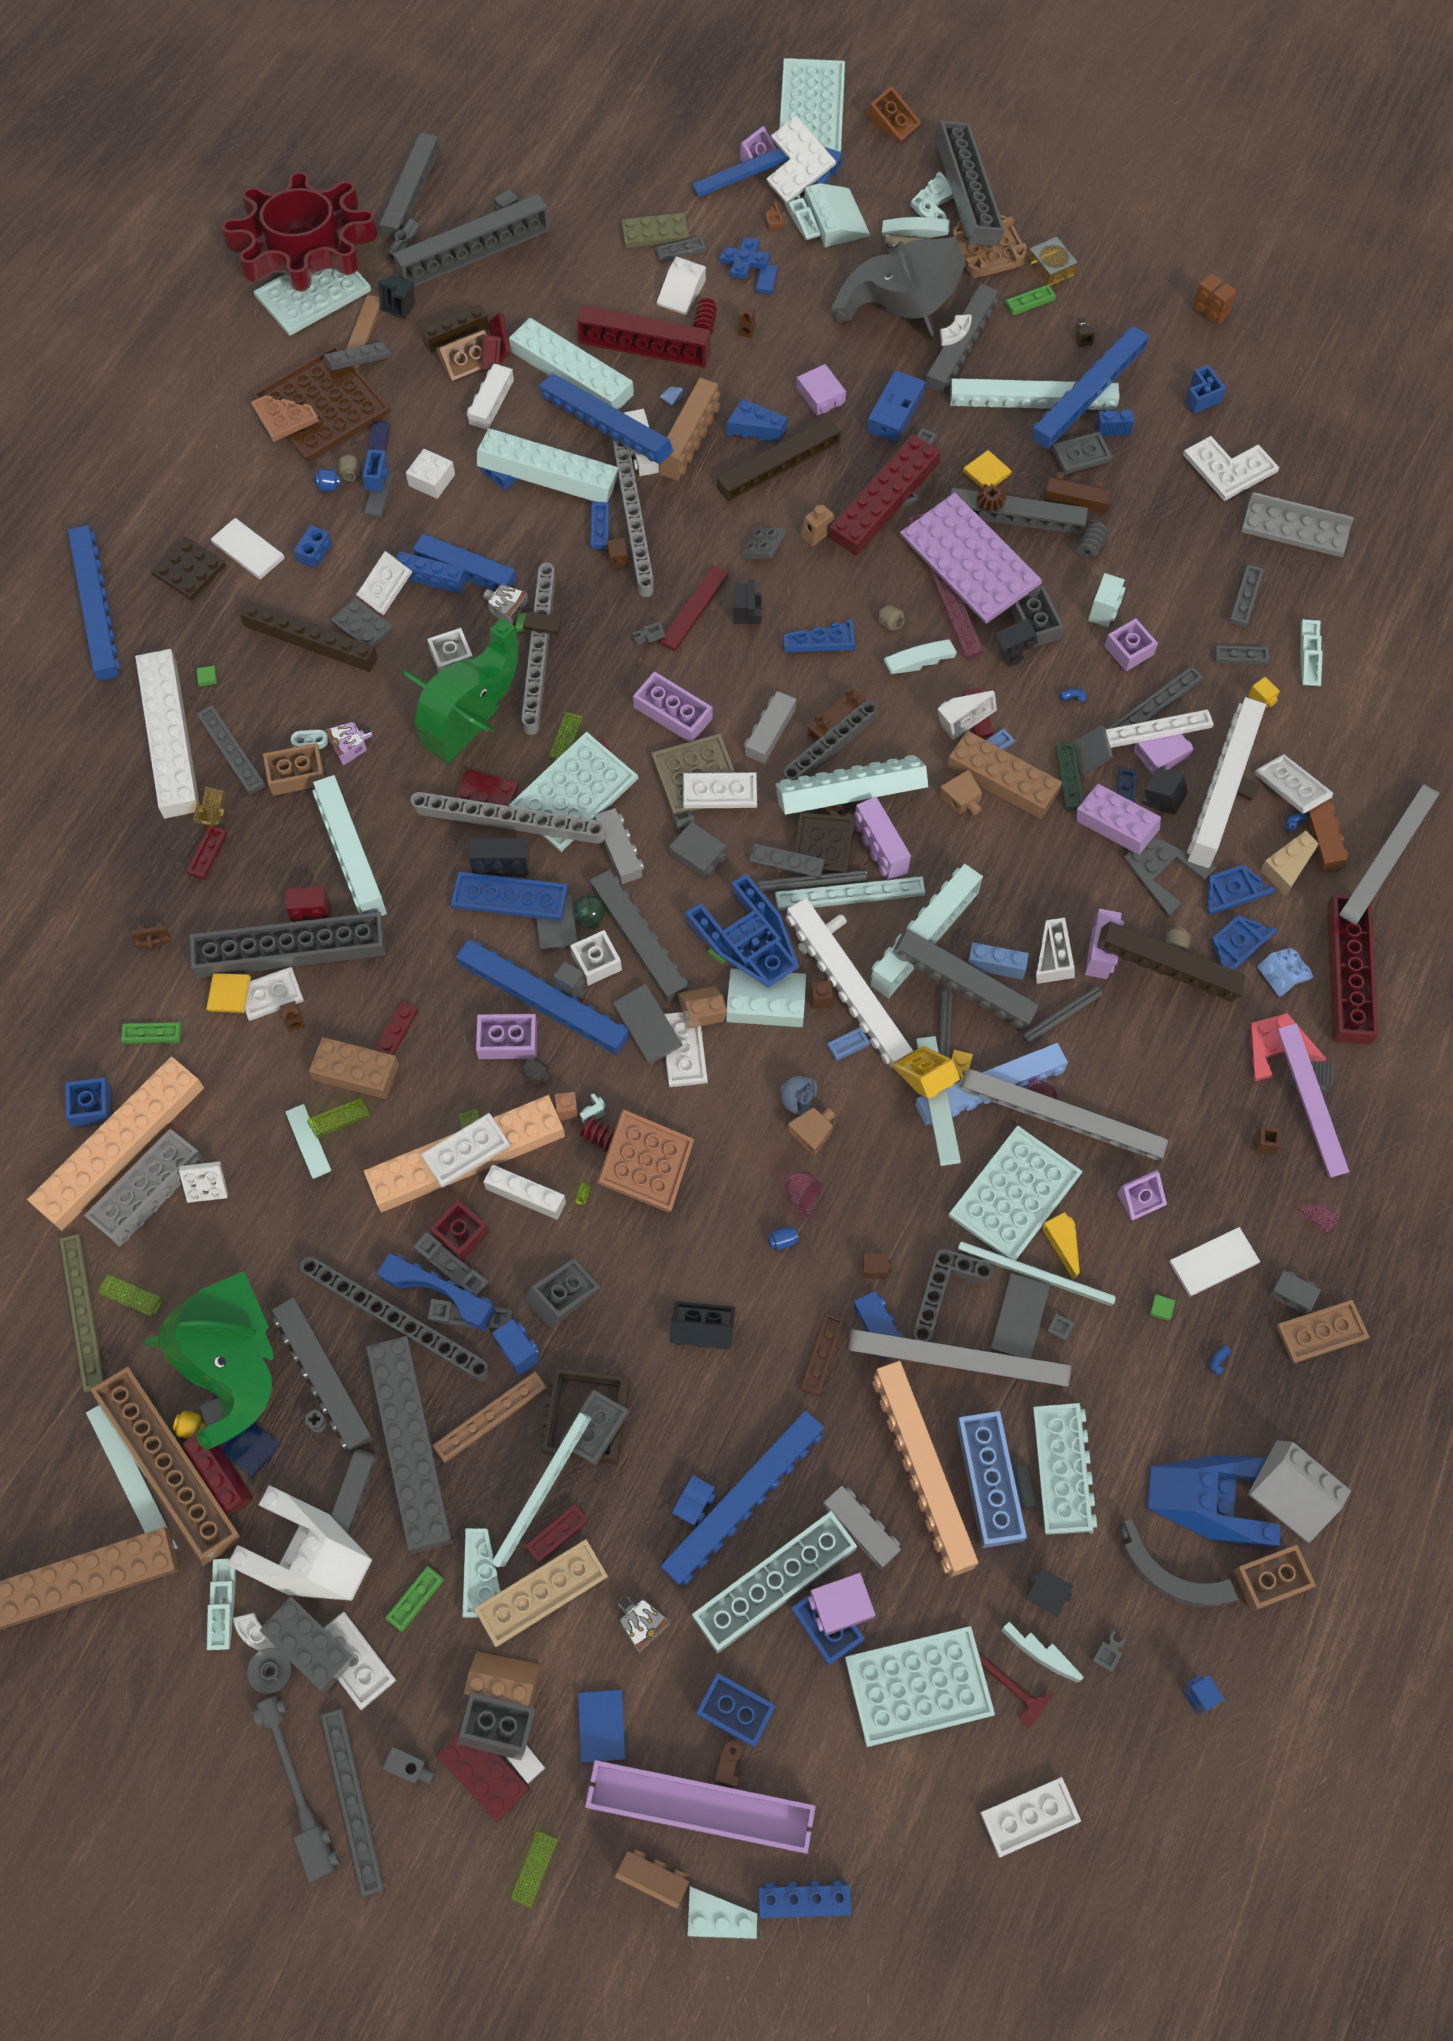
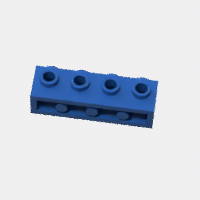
M400 551L396 556L398 561L413 571L407 579L408 581L459 594L462 593L467 581L465 568Z
M845 1880L831 1881V1886H822V1881L808 1882V1887H799V1882H786V1887L777 1888V1883H763V1888H758L759 1918L851 1915L850 1885H845Z

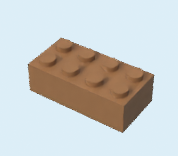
M322 1037L309 1073L314 1081L387 1099L399 1063L394 1055Z

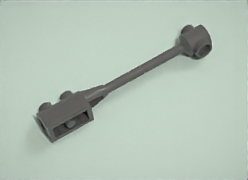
M272 1697L258 1703L256 1709L252 1710V1715L258 1727L263 1726L264 1728H270L299 1810L298 1816L302 1834L294 1837L308 1881L315 1882L336 1872V1865L340 1864L336 1851L330 1852L328 1843L332 1842V1838L328 1828L323 1830L322 1826L317 1822L309 1806L306 1804L280 1728V1723L284 1719L283 1713L287 1712L283 1699L278 1701L277 1697Z

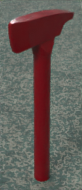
M978 1652L982 1667L1024 1702L1027 1709L1019 1715V1718L1026 1727L1031 1728L1048 1703L1052 1691H1049L1044 1697L1037 1698L1027 1694Z

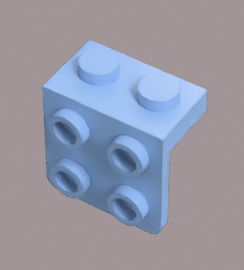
M1293 948L1273 952L1257 966L1279 997L1288 992L1295 984L1313 978L1310 968L1305 965L1299 953Z

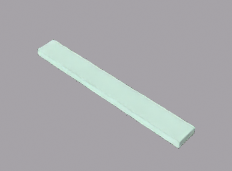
M923 876L775 892L777 911H787L788 908L805 898L815 908L925 896Z
M936 1036L916 1039L918 1049L926 1046L939 1053ZM945 1088L937 1096L928 1099L941 1166L961 1163Z
M960 1242L957 1252L1112 1306L1116 1299L1114 1295L964 1242Z
M97 1406L86 1412L144 1532L148 1533L163 1527L168 1528L138 1465L101 1408ZM173 1538L174 1547L176 1549L178 1548V1546Z
M579 1413L492 1561V1564L496 1567H504L584 1433L591 1421V1417L586 1413Z

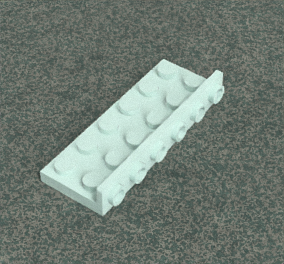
M1080 1403L1034 1407L1046 1535L1080 1532L1094 1533L1093 1528L1097 1527L1096 1514L1092 1515L1091 1506H1095L1094 1493L1089 1492V1485H1093L1092 1473L1087 1472V1464L1090 1463V1453L1085 1451L1084 1444L1088 1442L1087 1430H1083L1082 1422H1086L1085 1409H1081Z

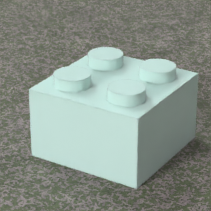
M1104 573L1088 621L1109 627L1110 621L1114 622L1126 587H1123L1125 579Z

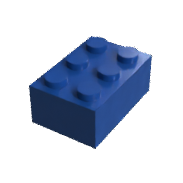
M808 1597L791 1608L792 1614L827 1667L865 1640L856 1625L825 1636L824 1632H820L815 1619L819 1617L816 1609H811Z
M717 1673L696 1716L755 1749L776 1705Z

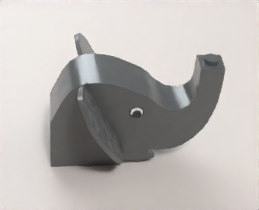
M957 238L913 241L906 246L903 241H900L899 246L887 249L889 254L875 256L855 269L843 284L831 308L837 322L851 321L859 306L868 302H877L883 305L890 313L901 317H924L931 336L935 337L936 333L930 314L936 311L955 291L966 265Z

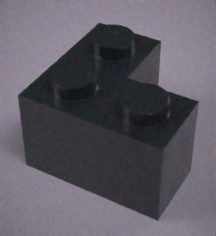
M1028 618L995 634L999 650L1008 667L1017 665L1024 659L1023 650L1031 649L1038 644L1037 634Z

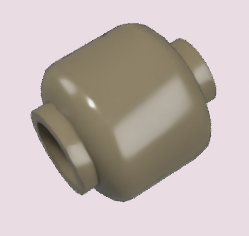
M352 455L341 457L338 461V474L346 481L357 479L360 476L359 459Z
M887 605L879 611L878 621L883 627L890 631H895L903 626L905 621L904 613L893 605Z
M1174 927L1167 932L1165 943L1188 952L1191 935L1184 928Z

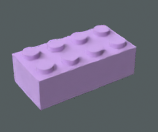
M655 671L633 696V704L636 710L688 742L694 741L713 719L712 706Z
M1100 784L1095 786L1077 809V822L1138 855L1141 854L1160 830V816Z
M874 797L857 804L856 813H854V828L862 835L863 844L870 849L873 861H877L881 875L885 876L887 880H893L907 874L911 855L878 798Z

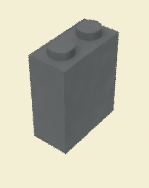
M691 822L669 846V856L704 880L708 875L711 876L714 873L719 862L722 863L726 859L727 845Z

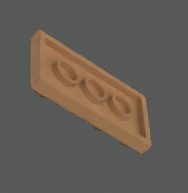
M1353 1300L1276 1325L1292 1364L1370 1338Z

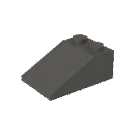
M573 1258L533 1285L526 1295L525 1301L552 1329L600 1289V1286Z

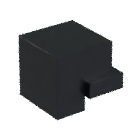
M391 275L386 280L381 279L379 281L380 311L405 319L415 305L414 282Z
M748 579V584H734L733 624H761L762 593L755 592V579Z
M1157 767L1144 789L1145 796L1142 799V804L1157 809L1161 807L1164 812L1176 814L1188 794L1184 774Z
M1042 1567L1038 1574L1032 1571L1029 1577L1032 1584L1025 1595V1599L1058 1617L1065 1601L1069 1602L1072 1596L1070 1591L1073 1585Z

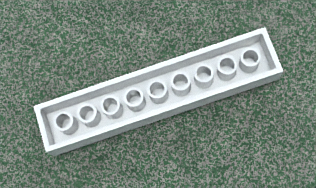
M171 649L137 655L135 657L158 807L164 819L201 811L177 662Z
M1245 697L1243 704H1238L1231 721V727L1226 736L1227 739L1221 751L1222 753L1216 765L1217 768L1212 777V783L1209 786L1207 797L1203 803L1197 827L1194 830L1192 841L1187 850V854H1190L1188 862L1209 868L1215 857L1266 707L1265 703Z

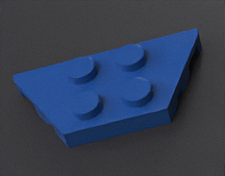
M1244 864L1211 875L1208 879V915L1274 894L1275 889L1264 884L1261 881L1262 878L1257 874H1253Z
M1238 915L1217 933L1211 942L1221 966L1235 970L1274 936L1278 930L1274 927L1270 929L1261 926L1260 922L1250 921Z

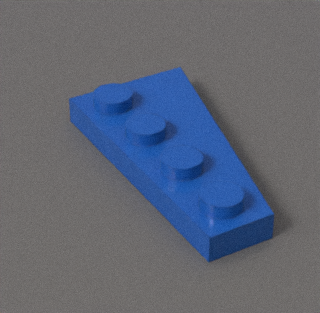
M846 620V623L843 624L838 622L832 623L830 627L826 628L821 626L815 627L814 630L808 632L801 630L784 634V652L855 650L853 620Z

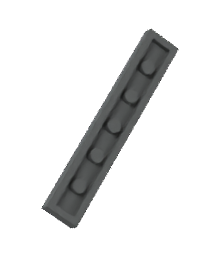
M213 705L196 713L248 794L251 795L264 788L263 780Z

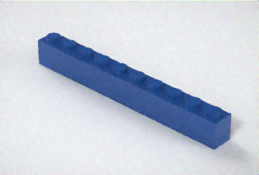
M1132 326L1128 331L1126 330L1119 341L1116 340L1109 351L1106 350L1102 358L1093 364L1090 371L1087 370L1080 381L1077 380L1072 389L1065 392L1063 398L1054 404L1050 412L1047 411L1042 420L1035 423L1032 428V439L1049 449L1146 348L1149 335L1135 326Z
M554 373L539 385L541 396L544 400L552 402L556 407L564 409L568 414L576 416L580 421H585L589 426L600 430L601 433L611 436L613 440H618L625 447L635 450L637 454L644 455L651 462L654 461L660 465L673 452L670 439Z
M89 525L68 529L93 672L98 681L119 677L118 669H121L119 659L116 658V654H118L117 646L113 644V640H116L113 629L110 627L113 626L111 616L108 615L110 611L109 603L105 601L108 595L106 588L103 587V583H105L103 573H100V570L103 568L100 559L97 557L100 555L98 546L95 545V542H97L96 534L94 531H91Z
M468 940L456 956L459 966L616 1056L629 1039V1030L623 1024H616L609 1016L595 1012V1009L590 1005L585 1006L581 1004L576 997L567 996L560 988L552 987L544 979L532 976L527 969L516 967L514 962L509 959H502L497 952L493 950L488 951L477 941Z
M805 1411L661 1565V1569L679 1587L682 1584L686 1586L694 1578L692 1573L697 1568L701 1570L708 1563L709 1559L707 1557L712 1552L716 1554L724 1545L722 1541L727 1536L731 1538L735 1534L740 1521L743 1520L745 1522L753 1514L752 1508L756 1504L760 1506L767 1499L765 1494L770 1489L774 1491L782 1482L780 1478L784 1474L788 1476L796 1467L794 1463L799 1458L803 1460L810 1452L808 1448L813 1443L816 1445L824 1437L822 1434L824 1427Z

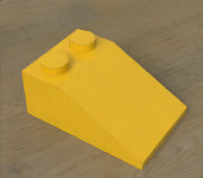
M926 1046L920 1047L892 1064L893 1068L912 1088L927 1099L937 1096L940 1091L952 1087L955 1082L960 1080L953 1060Z

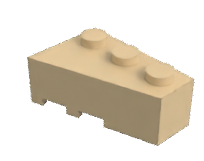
M1305 831L1265 860L1260 871L1286 897L1319 843Z

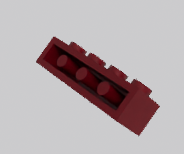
M197 1433L193 1434L182 1444L186 1450L185 1454L195 1464L196 1471L204 1478L208 1489L215 1495L222 1510L225 1513L239 1512L254 1498L221 1447L217 1445L204 1451L197 1441Z

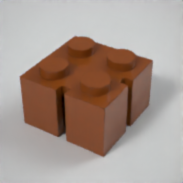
M1211 273L1199 284L1193 308L1218 325L1230 315L1237 290L1225 283L1215 293H1212L1223 284V280Z

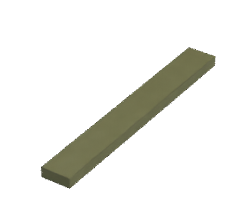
M78 1233L59 1238L83 1392L88 1393L91 1392L90 1389L102 1383L105 1379L82 1238Z

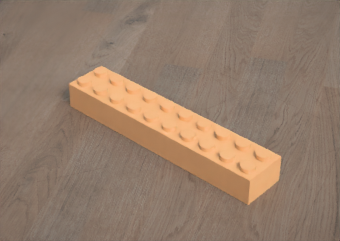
M171 1056L27 1200L62 1231L204 1089L200 1080Z
M549 1095L493 1117L510 1143V1147L448 1185L491 1168L492 1165L496 1166L565 1137L564 1129ZM452 1135L364 1170L381 1213L442 1188L421 1154Z
M898 1361L878 1368L872 1384L875 1392L880 1393L882 1411L888 1414V1427L896 1435L897 1439L894 1440L898 1452L902 1451L904 1456L902 1460L906 1472L909 1471L912 1477L910 1484L912 1490L918 1493V1506L921 1512L925 1511L927 1520H925L926 1527L929 1532H933L935 1538L933 1540L934 1548L937 1553H941L943 1559L941 1561L942 1569L945 1574H949L950 1578L973 1570L978 1564V1560L902 1364Z

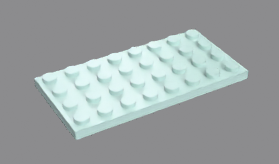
M784 58L780 128L794 116H797L824 148L827 147L841 152L845 61Z

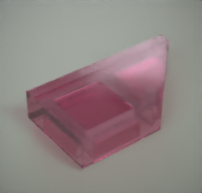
M1325 1205L1300 1206L1297 1210L1326 1234L1330 1232L1340 1219L1337 1214Z

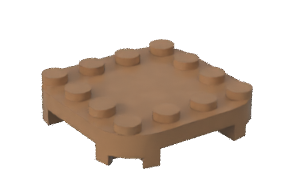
M1000 215L1005 232L999 246L968 244L962 222H958V225L953 230L952 237L957 238L966 262L964 268L970 277L987 276L1014 269L1024 264L1027 250L1026 243L1023 244L1013 226L1014 219L1011 216L1008 218Z

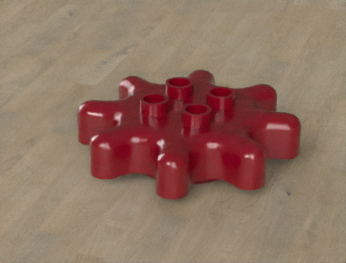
M300 171L291 174L288 180V187L278 193H268L258 187L245 189L242 197L248 216L228 219L221 225L227 248L233 252H241L239 257L244 276L247 280L257 282L272 273H286L289 276L292 288L299 292L308 290L312 283V275L321 270L334 269L344 275L355 274L359 264L354 245L373 242L378 235L374 213L370 210H357L359 203L353 182L341 181L329 189L318 190L311 187L309 175Z

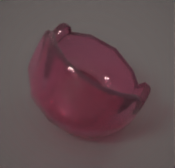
M1034 1080L1026 1088L1057 1100L1058 1092L1055 1086L1047 1080Z

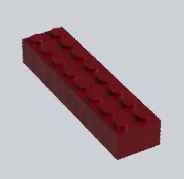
M583 305L577 317L579 344L706 368L710 355V330Z
M913 434L829 526V538L857 556L940 463V450Z
M1333 894L1327 904L1333 1041L1372 1044L1378 1036L1372 901L1358 923L1354 925L1339 916L1351 896Z

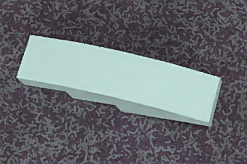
M800 195L791 202H788V204L785 203L790 216L806 240L821 236L810 207L807 208L804 199Z
M929 217L883 220L882 234L883 237H886V234L923 238L943 236L949 234L950 221Z
M1317 620L1301 621L1302 685L1321 686L1323 651H1321L1320 621Z
M949 639L901 651L886 657L884 662L891 674L918 671L925 665L937 664L940 659L954 658L957 652Z
M302 1104L286 1111L312 1178L314 1179L330 1172L331 1168L305 1105Z
M213 1559V1581L210 1582V1604L208 1605L207 1650L230 1649L236 1569L227 1565L230 1559Z
M1010 1622L1001 1629L1018 1648L1053 1672L1077 1683L1084 1678L1054 1644H1051L1046 1649L1032 1633L1024 1638Z

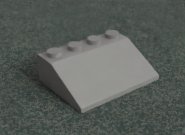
M1277 1440L1248 1495L1306 1543H1310L1343 1508L1351 1490L1294 1442Z

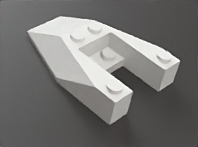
M268 1486L259 1506L300 1525L283 1559L278 1565L237 1545L227 1565L289 1596L352 1601L372 1559L331 1515L274 1487Z

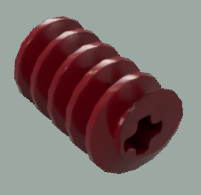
M702 298L698 301L693 327L710 330V335L713 333L717 307L713 299Z
M593 1116L583 1126L579 1136L584 1135L585 1140H590L592 1144L597 1143L598 1148H603L607 1152L615 1128L609 1132V1125L606 1124L602 1128L603 1121L600 1120L596 1124V1117Z

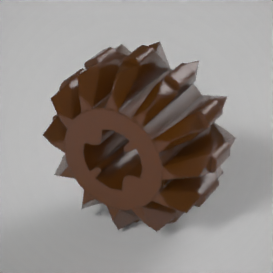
M992 483L990 486L985 484L983 488L978 490L976 497L978 508L983 507V512L989 510L990 513L992 510L998 512L999 508H1003L1006 501L1004 489H999V484L997 486H993Z

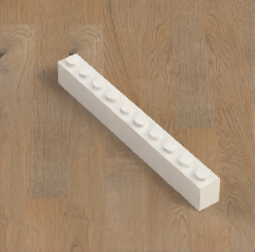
M805 898L788 908L786 914L787 923L795 928L798 939L801 942L804 941L810 956H814L818 961L819 969L827 974V979L831 981V986L836 987L841 1001L847 1003L850 1014L860 1022L861 1030L869 1035L875 1049L878 1048L881 1052V1058L884 1063L889 1064L893 1068L892 1064L912 1053V1048L808 899Z

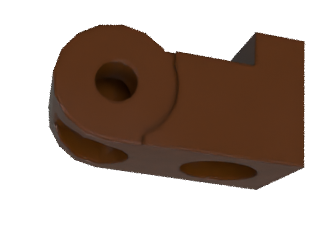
M742 306L739 314L738 335L752 338L756 328L755 309ZM747 328L750 332H744L742 329Z
M295 1001L280 1005L289 1032L305 1027L300 1007H297Z
M730 1741L725 1744L715 1779L717 1783L737 1788L739 1777L733 1775L736 1763L742 1756V1747L738 1742Z

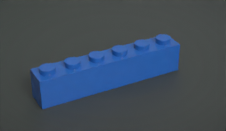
M422 534L413 548V553L416 556L465 568L468 581L494 591L500 585L512 588L517 580L515 569L499 564L495 560L486 559L479 554H473L464 548L455 547L448 542H442L433 536Z

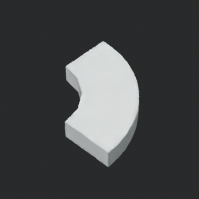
M955 315L952 325L940 329L942 346L954 344L965 337L971 326V315Z
M255 1613L233 1618L238 1634L249 1646L258 1651L267 1648L278 1649L259 1631L263 1626L259 1623Z

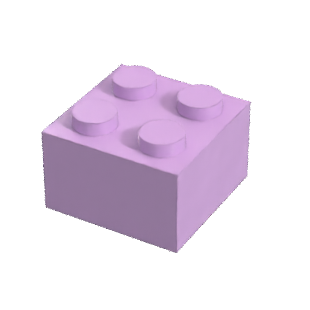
M1134 619L1108 634L1104 647L1121 667L1128 671L1152 657L1158 643L1137 619Z

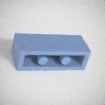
M972 942L968 964L981 972L1023 980L1029 953Z

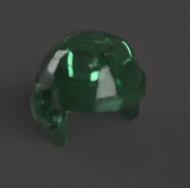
M596 895L578 898L573 906V915L576 921L581 925L588 926V929L600 927L606 912L604 903Z

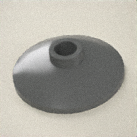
M275 1648L263 1649L256 1653L250 1660L247 1668V1678L253 1689L263 1694L278 1692L287 1684L291 1676L290 1660L280 1650ZM269 1668H274L272 1676L267 1674Z

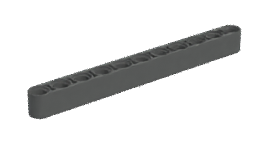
M306 1257L301 1261L300 1269L310 1281L401 1336H407L409 1341L472 1379L483 1382L489 1377L490 1370L488 1365L480 1357L313 1257ZM310 1265H315V1269L313 1271H306ZM326 1275H332L330 1281L323 1282V1278ZM343 1285H349L345 1292L339 1291ZM365 1295V1299L362 1302H356L358 1296ZM382 1305V1309L379 1312H373L375 1306ZM398 1315L399 1319L396 1322H390L392 1316ZM411 1325H415V1326H416V1329H415L414 1332H412V1333L406 1332V1330H407V1328H408L409 1326H411ZM426 1336H433V1340L430 1343L423 1342ZM443 1346H450V1350L447 1353H441L440 1350ZM459 1357H468L465 1363H457ZM479 1366L485 1368L482 1374L474 1373L475 1369Z

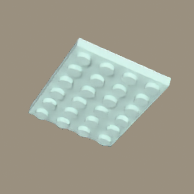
M325 269L312 275L310 288L303 292L292 288L288 274L278 277L253 292L265 309L284 331L291 336L372 290L371 286L358 271L352 275H344L334 269Z
M586 732L514 799L509 806L595 820L594 815L604 812L638 779V775ZM542 835L560 852L574 841Z
M1017 1126L948 1216L1002 1256L1016 1261L1083 1171Z
M971 1626L845 1657L866 1747L995 1715Z

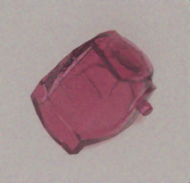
M810 1172L793 1174L785 1183L787 1195L804 1218H812L811 1210L820 1195L821 1184L816 1176Z

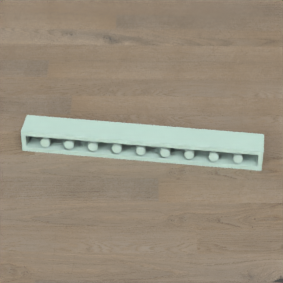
M952 379L950 406L1053 408L1054 404L1063 398L1065 392L1072 389L1075 382ZM1111 383L1087 409L1117 410L1119 384Z

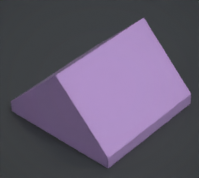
M764 126L741 143V162H746L776 149Z
M1158 1170L1122 1185L1117 1193L1131 1220H1135L1167 1205Z

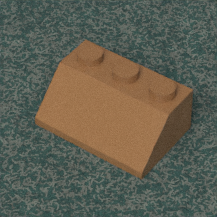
M479 330L435 348L440 362L451 381L481 369L483 336L486 335L485 330Z
M477 1651L469 1670L464 1695L469 1697L470 1693L531 1708L540 1664Z
M636 1849L632 1853L627 1851L615 1878L678 1909L689 1884V1881L685 1880L687 1875L676 1869L674 1873L665 1870L667 1865L654 1859L653 1863L645 1860L646 1854Z

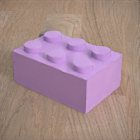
M1104 909L1098 910L1092 926L1085 975L1107 979L1109 974L1113 973L1114 967L1117 965L1118 956L1105 953L1097 948L1101 928L1109 921L1123 926L1124 921L1121 920L1122 913Z
M536 1014L477 1015L476 1052L478 1059H537Z

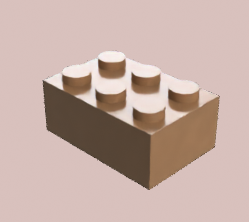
M318 743L263 754L268 786L273 796L315 787L313 782L326 778Z
M1298 1545L1239 1566L1233 1570L1251 1612L1316 1587Z

